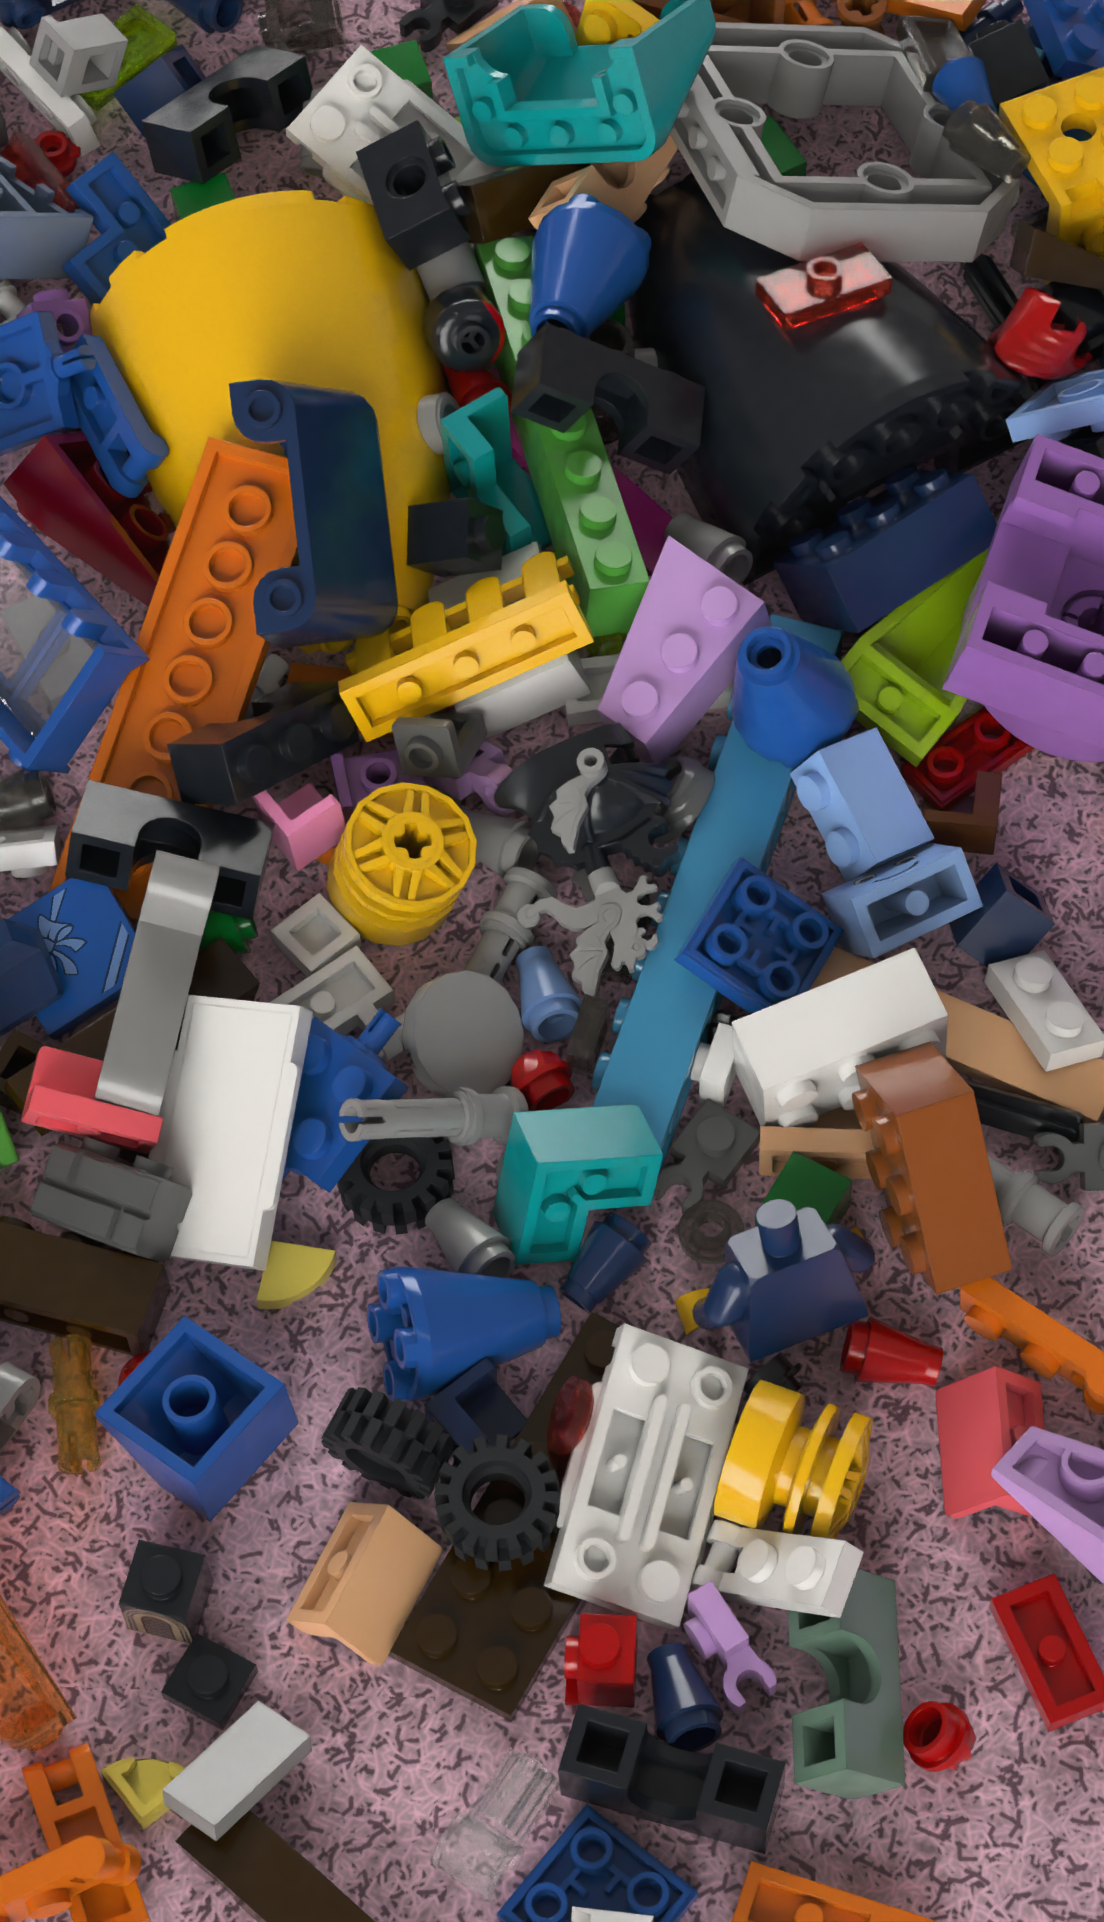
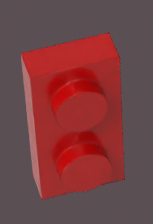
M1055 1573L991 1598L989 1608L1048 1732L1104 1710V1674Z

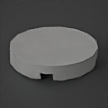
M463 970L439 975L416 990L405 1010L402 1039L405 1051L410 1050L411 1058L416 1065L411 1068L418 1080L438 1096L444 1097L447 1092L458 1087L474 1089L477 1094L492 1093L496 1088L502 1087L510 1081L511 1069L516 1060L522 1055L524 1032L520 1012L508 991L489 975L471 970Z

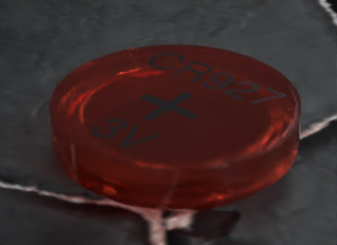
M571 1376L562 1386L554 1403L547 1429V1447L550 1451L567 1455L582 1441L588 1429L594 1406L593 1388L589 1380Z

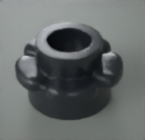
M779 1352L745 1382L743 1391L750 1397L758 1381L764 1380L797 1392L803 1386L794 1376L802 1369V1365L798 1363L793 1366L782 1352Z

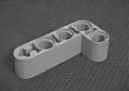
M160 850L156 851L94 1100L159 1116L198 951L219 875V865Z

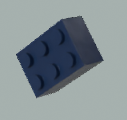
M917 467L903 469L890 476L884 482L886 489L871 499L868 497L857 499L839 509L836 513L839 520L825 529H811L792 539L788 543L790 551L772 563L800 619L803 622L834 630L859 633L990 547L997 523L974 475L947 472L944 468L934 471H919Z

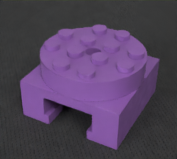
M1037 434L1011 482L980 577L965 605L960 637L942 689L983 704L1006 730L1028 745L1050 755L1082 762H1104V459Z

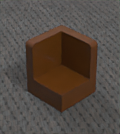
M977 771L974 796L963 797L945 811L937 810L924 797L922 815L935 838L929 843L961 847L963 852L994 855L1002 773Z

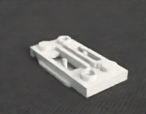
M362 45L359 46L286 129V137L297 146L301 143L313 154L312 158L323 167V178L343 196L356 198L373 205L356 151L416 120L420 122L432 139L441 136L447 144L456 168L449 171L452 181L456 180L460 183L508 169L507 167L490 166L480 161L467 143L462 124L411 81L402 80ZM469 243L475 256L476 243Z
M188 995L178 1050L174 1052L159 1112V1117H163L158 1143L149 1154V1159L174 1168L170 1181L190 1187L192 1192L183 1222L177 1226L179 1233L170 1258L266 1271L313 1011L295 1005Z
M624 1323L616 1329L612 1343L615 1351L611 1363L605 1367L602 1381L593 1384L587 1394L560 1489V1510L557 1520V1527L560 1530L544 1586L625 1615H637L639 1620L673 1630L680 1626L696 1566L702 1563L707 1537L714 1518V1502L717 1488L734 1435L732 1429L749 1368Z

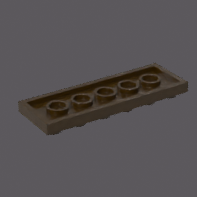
M593 1312L589 1315L512 1445L517 1447L521 1438L531 1443L534 1455L540 1450L549 1460V1469L555 1470L558 1478L559 1493L589 1388L596 1382L602 1381L605 1367L612 1361L615 1351L612 1343L616 1329L620 1327ZM567 1410L566 1414L563 1416V1421H562V1425H561V1420H560L559 1422H558V1420H559V1419L561 1418V1416H562V1411H563V1414H564L565 1411ZM503 1480L491 1481L473 1512L481 1521L487 1524H507L520 1515L525 1505V1497L521 1490L510 1482ZM558 1528L557 1533L551 1532V1545L544 1553L537 1547L533 1551L534 1561L523 1566L520 1558L511 1560L512 1570L500 1571L499 1563L489 1561L488 1570L476 1568L475 1558L469 1556L466 1562L456 1556L453 1545L390 1650L391 1658L512 1722L582 1599L544 1586L560 1528Z

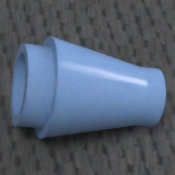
M533 946L525 949L517 956L515 961L519 973L522 1025L540 1042L554 1043L565 1040L575 1034L581 1026V1015L584 1010L583 1002L555 962L549 948Z

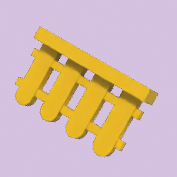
M553 552L538 553L525 561L521 567L522 576L502 585L499 579L494 576L480 579L467 589L465 593L466 601L445 609L442 602L434 601L427 603L413 612L410 617L411 626L393 634H390L387 629L383 634L357 639L355 641V651L345 655V662L354 675L338 681L339 694L365 741L369 742L392 732V725L398 717H426L594 642L592 630L578 605L580 604L579 595L574 585H568L567 581L564 580L575 575L568 556L557 560Z

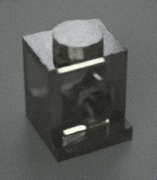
M264 0L266 11L258 12L259 28L265 46L273 44L275 49L297 54L332 47H346L339 0ZM302 21H310V22H311V23H307V24H302V25L296 26L297 24H299V23L302 22Z

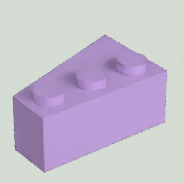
M668 535L597 709L603 724L620 722L634 741L635 747H633V750L641 761L659 764L668 758L733 681L738 651L745 637L757 628L772 627L765 602Z

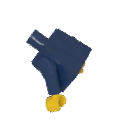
M775 1199L762 1204L757 1210L756 1220L758 1226L731 1236L725 1243V1266L719 1269L711 1288L695 1290L675 1300L686 1335L693 1334L694 1331L700 1328L714 1330L730 1326L750 1362H754L867 1317V1307L851 1272L862 1273L870 1269L876 1260L875 1252L872 1245L865 1240L859 1228L848 1229L840 1223L825 1225L815 1208L804 1207L796 1211L795 1206L791 1202Z

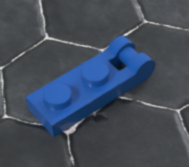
M82 334L72 350L84 344L88 345L94 351L95 356L86 359H96V366L92 370H86L69 378L78 422L113 489L125 497L136 498L148 483V471L156 469L161 465L169 453V448L159 435L151 432L102 337Z

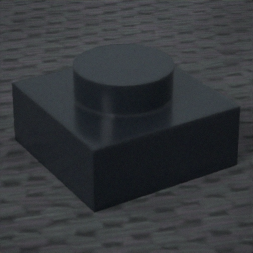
M196 1633L163 1687L161 1694L163 1699L223 1730L258 1673V1668L255 1663Z

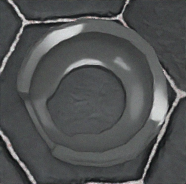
M673 756L659 763L666 765L669 770L665 779L671 781L676 775L678 777L672 790L667 795L672 801L671 806L659 814V816H663L666 820L668 833L656 838L653 842L655 844L664 845L670 843L682 834L698 818L709 799L714 786L715 775L704 768L693 757Z

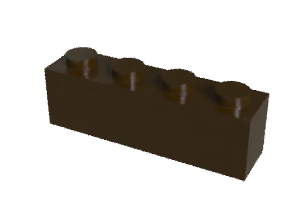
M10 1216L0 1217V1321L131 1356L149 1350L171 1290L164 1264L124 1250L120 1253L97 1247L92 1240L80 1234L63 1232L58 1237L35 1231L30 1224L18 1218Z

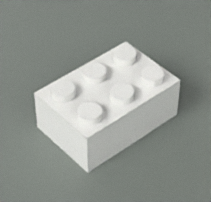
M916 948L731 1022L735 1072L760 1126L809 1128L818 1121L819 1115L841 1106L844 1110H854L852 1093L860 1091L855 1069L856 1065L927 1042H931L946 1059L948 1013Z

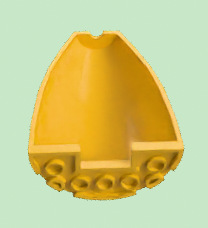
M309 190L260 193L211 206L171 224L164 229L167 236L165 240L152 247L146 253L134 250L119 264L108 277L111 284L110 289L100 304L93 303L89 314L93 336L102 337L151 432L159 435L168 445L169 453L158 468L150 469L147 473L152 491L158 502L178 526L209 437L286 457L284 449L279 443H256L246 438L239 431L232 416L229 383L265 379L352 391L364 397L374 409L378 420L398 597L397 616L388 631L390 634H393L411 626L410 617L413 612L428 603V591L432 588L435 575L407 566L408 506L446 501L450 497V486L445 471L444 454H436L423 439L417 424V408L421 398L442 392L448 393L446 377L442 370L443 364L430 349L423 332L424 314L431 301L417 269L409 270L385 241L374 206L346 195L338 200V202L315 200L312 191ZM354 639L298 647L306 654L320 650L325 653H337L350 647Z

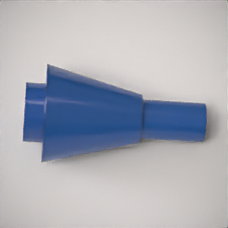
M966 56L955 58L945 63L933 81L932 92L934 96L967 124L975 128L990 151H998L1004 148L1009 141V136L995 116L996 111L982 60L977 57Z

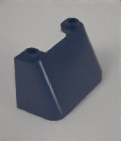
M265 379L229 383L232 416L239 431L246 438L256 443H279L283 447L286 458H288L300 566L279 568L268 572L260 579L254 590L253 600L257 635L279 648L369 638L383 634L392 626L397 616L398 597L378 420L374 409L364 397L352 391Z

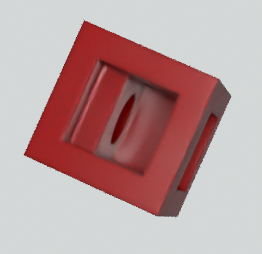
M580 1613L579 1635L566 1636L564 1678L566 1679L565 1705L583 1704L586 1706L635 1708L638 1651L637 1615Z

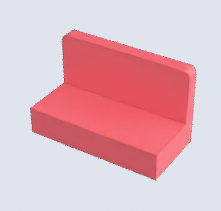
M48 1046L40 1048L37 1053L20 1122L81 1138L86 1136L112 1146L143 1154H148L158 1143L163 1117L94 1100L103 1061Z
M994 1366L939 1388L936 1391L935 1397L945 1514L953 1518H962L996 1505L1026 1516L1031 1515L991 1477L992 1468L1031 1426L1045 1430L1041 1382Z

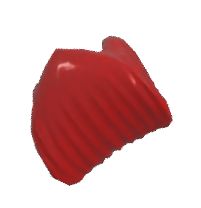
M1028 287L1024 290L1006 320L987 340L995 349L997 357L1006 367L1026 376L1037 377L1042 380H1060L1077 373L1088 365L1093 358L1089 352L1081 356L1076 355V351L1087 333L1086 324L1077 317L1078 326L1074 331L1064 330L1065 324L1051 323L1061 301L1054 299L1053 295L1042 290Z

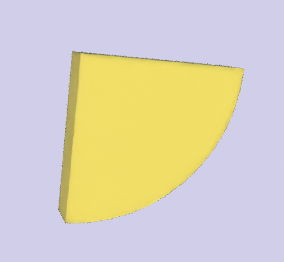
M271 1240L266 1271H263L256 1300L258 1309L288 1307L292 1305V1302L300 1300L313 1292L318 1286L321 1287L328 1280L337 1260L335 1250Z
M125 1758L110 1764L100 1772L144 1830L170 1810V1808L164 1805L162 1789L185 1768L171 1761Z

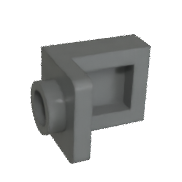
M435 712L423 718L398 717L392 725V732L403 775L461 778L487 736L483 714Z

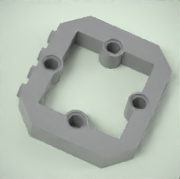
M715 22L716 33L670 135L723 227L798 261L973 262L1004 231L1010 210L1016 205L1019 198L1020 179L1000 150L990 151L975 128L967 124L934 96L932 84L942 68L936 57L866 27ZM754 103L768 104L781 115L796 119H810L818 116L822 105L881 106L911 152L908 160L910 167L924 178H912L903 169L883 162H867L860 165L855 177L782 176L761 142L766 115Z

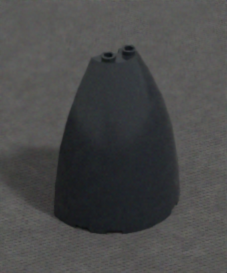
M690 173L681 182L666 188L657 195L649 194L645 200L647 208L634 224L644 229L651 238L652 247L649 251V268L639 290L628 299L635 349L654 348L657 355L658 368L675 372L682 378L705 386L700 447L676 470L702 521L745 540V548L752 553L753 563L749 574L742 582L744 586L776 570L772 562L790 551L788 543L792 539L811 529H825L839 520L836 515L839 509L847 505L849 501L884 484L895 473L909 467H917L933 458L934 466L937 469L944 468L947 472L964 473L1026 441L1012 442L1006 419L1035 392L1015 370L1006 367L1000 361L995 349L974 327L897 262L798 261L723 227L693 173Z

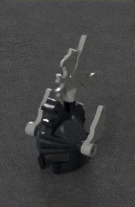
M620 722L606 724L586 731L533 755L508 775L494 795V801L500 808L516 810L533 820L528 836L536 843L539 855L551 859L557 868L570 867L574 869L571 881L581 887L582 896L588 903L572 907L554 897L542 898L533 905L526 904L522 906L517 912V919L523 928L535 927L540 922V915L548 914L554 917L566 929L573 932L584 931L576 938L577 947L569 956L574 963L572 979L574 982L582 985L583 993L590 1002L597 999L601 973L610 957L606 948L610 937H612L615 944L611 962L612 968L615 971H619L623 965H626L629 973H634L637 961L644 959L647 951H653L659 945L657 934H653L652 938L648 941L642 939L646 934V930L643 927L638 928L637 923L640 918L647 916L654 919L657 923L662 922L664 919L663 914L658 913L661 909L659 902L650 906L638 903L639 899L646 894L657 892V885L647 884L649 881L648 877L642 875L638 878L634 890L625 893L620 888L608 856L624 853L627 859H633L635 866H642L645 873L652 872L657 877H663L670 866L679 863L682 859L678 845L675 843L662 849L652 846L656 838L668 833L666 820L663 816H659V814L667 810L672 802L667 797V794L672 790V782L665 779L669 770L664 764L640 762L638 755L633 750V747H635L634 741ZM605 748H617L612 753V755L608 757Z

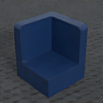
M183 44L161 56L113 93V95L145 137L141 122L143 119L206 77Z
M997 862L976 884L983 907L949 922L956 946L987 968L989 964L1029 954L1055 925L1044 896Z
M488 1357L424 1404L425 1414L427 1415L426 1420L437 1422L444 1428L443 1433L450 1434L453 1438L452 1443L455 1444L454 1451L461 1445L467 1452L474 1450L473 1439L485 1436L486 1446L496 1444V1434L509 1435L510 1442L519 1435L527 1421L526 1417L497 1384V1367Z

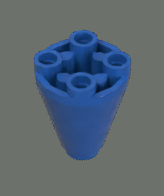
M576 194L570 198L568 203L556 206L545 215L538 227L532 245L529 309L531 336L533 337L546 323H549L559 328L569 329L576 335L587 339L639 290L649 268V251L652 247L649 234L644 229L637 227L622 212L600 203L597 198L590 194Z
M771 626L753 630L740 645L736 661L731 707L734 725L751 750L768 761L779 762L786 768L796 769L818 750L842 740L858 715L859 704L855 695L853 680L838 657L783 628Z
M396 1266L389 1267L387 1270H380L377 1276L380 1302L370 1303L367 1308L370 1337L374 1343L383 1342L387 1362L383 1366V1380L387 1397L391 1401H394L395 1398L408 1401L427 1398L444 1390L483 1359L488 1357L497 1367L542 1347L546 1339L557 1338L561 1330L559 1302L551 1285L538 1286L535 1281L416 1267Z

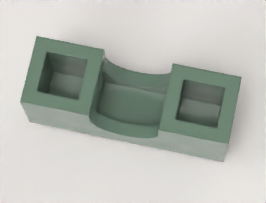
M858 1569L840 1618L788 1610L789 1647L811 1654L820 1663L826 1674L830 1692L828 1704L792 1715L794 1784L845 1799H861L905 1786L895 1580Z

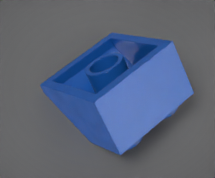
M185 1315L94 1413L104 1428L163 1489L210 1522L299 1423L284 1383Z

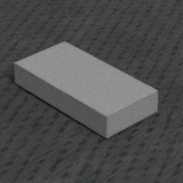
M258 1701L162 1789L164 1805L217 1841L312 1751L311 1736Z

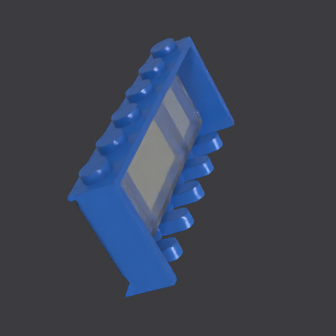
M0 496V739L9 748V758L20 768L31 773L48 771L68 774L71 768L67 764L129 672L150 660V658Z

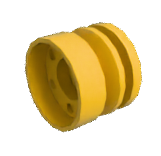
M401 782L377 788L358 802L328 864L326 889L332 906L360 933V936L373 943L400 947L424 940L444 924L475 867L477 840L469 818L452 798L427 785Z
M759 1380L752 1390L734 1432L717 1488L714 1515L753 1529H760L771 1514L775 1504L786 1507L783 1517V1533L800 1535L809 1515L814 1517L810 1536L836 1539L845 1524L850 1521L865 1483L871 1458L869 1456L873 1418L854 1412L842 1438L838 1439L835 1437L840 1420L841 1407L828 1403L816 1420L813 1428L809 1429L802 1426L805 1411V1394Z

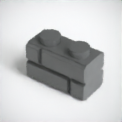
M84 1136L80 1148L60 1141L54 1144L44 1170L46 1178L40 1182L30 1209L32 1216L141 1257L162 1263L169 1260L179 1233L177 1226L183 1222L192 1197L190 1187L170 1181L174 1168L139 1155L136 1156L133 1167L118 1162L122 1149Z

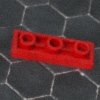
M984 706L942 736L917 767L908 761L901 766L900 773L922 798L925 797L937 810L945 811L963 797L975 792L977 771L1001 773L1033 750L1034 747L1021 741L1006 730ZM994 734L999 738L991 739L984 735Z

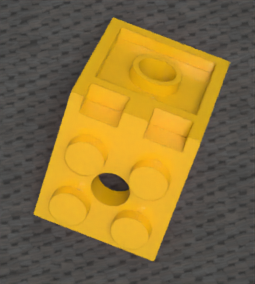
M1104 67L1000 103L998 120L1049 203L1046 232L1104 258ZM1070 129H1083L1089 132L1092 137L1085 141H1078L1075 138L1066 137L1063 133ZM1044 280L1046 285L1051 282L1049 280Z

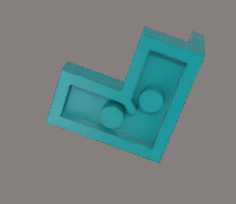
M497 387L441 419L444 464L450 491L456 499L469 497L503 510L505 542L502 547V555L509 554L536 541L542 550L551 546V537L533 482L512 458L508 396L504 391Z
M629 1104L513 1113L493 1213L501 1234L511 1241L509 1250L515 1255V1265L574 1261L581 1247L589 1210L651 1205L663 1153L639 1106Z

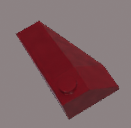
M83 432L43 436L3 483L17 501L16 505L19 512L28 521L33 523L38 530L149 607L170 548L166 539L168 534L176 530L169 514L160 512L157 515L151 510L144 494L152 491L149 480L139 496L136 498L125 497L113 489Z

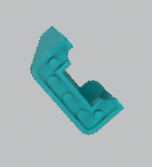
M670 0L663 7L660 20L636 38L620 39L614 44L578 46L571 22L562 10L549 4L520 5L443 58L465 137L471 151L480 161L495 167L636 162L647 159L667 141L714 40L716 33L715 18L710 0Z

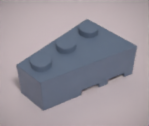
M0 156V283L4 279H69V275L62 266L87 246L94 217L82 209H77L74 213L67 212L53 202L55 191L43 183L37 184L35 190L15 177L17 166Z

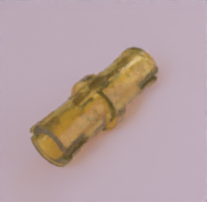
M70 1334L66 1335L68 1351L63 1350V1340L61 1337L55 1338L48 1345L51 1356L54 1390L48 1398V1412L56 1420L59 1455L57 1460L58 1469L66 1474L80 1475L84 1474L82 1459L87 1460V1470L89 1472L97 1470L102 1464L101 1455L99 1454L97 1420L94 1414L102 1405L101 1394H98V1391L94 1389L91 1359L92 1342L86 1336Z

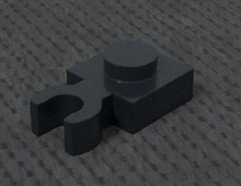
M420 0L422 9L412 10L401 18L399 22L400 35L406 38L417 29L427 30L420 37V48L425 53L430 52L439 46L442 40V32L447 28L459 35L498 6V0Z

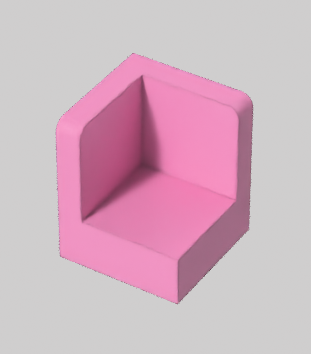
M309 782L278 804L266 790L253 796L259 820L275 823L272 841L297 872L339 843L346 824L341 804L332 794L323 798Z

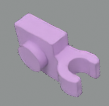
M483 741L461 778L423 776L424 782L460 801L468 795L477 793L495 815L506 817L515 811L513 809L500 808L494 801L495 792L514 770L505 764L502 749L486 741Z
M709 1581L689 1593L688 1616L690 1620L683 1624L684 1629L698 1654L704 1660L714 1655L724 1669L723 1697L727 1706L737 1715L746 1711V1701L737 1689L738 1684L745 1679L757 1680L769 1697L775 1694L777 1681L774 1671L755 1654L749 1645V1636L713 1582Z

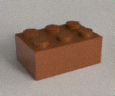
M931 1042L856 1065L855 1069L860 1091L852 1093V1101L862 1129L864 1131L870 1130L874 1149L866 1152V1162L874 1185L878 1190H884L887 1208L879 1210V1218L890 1247L900 1246L910 1273L912 1275L920 1273L936 1294L1012 1270L974 1090Z

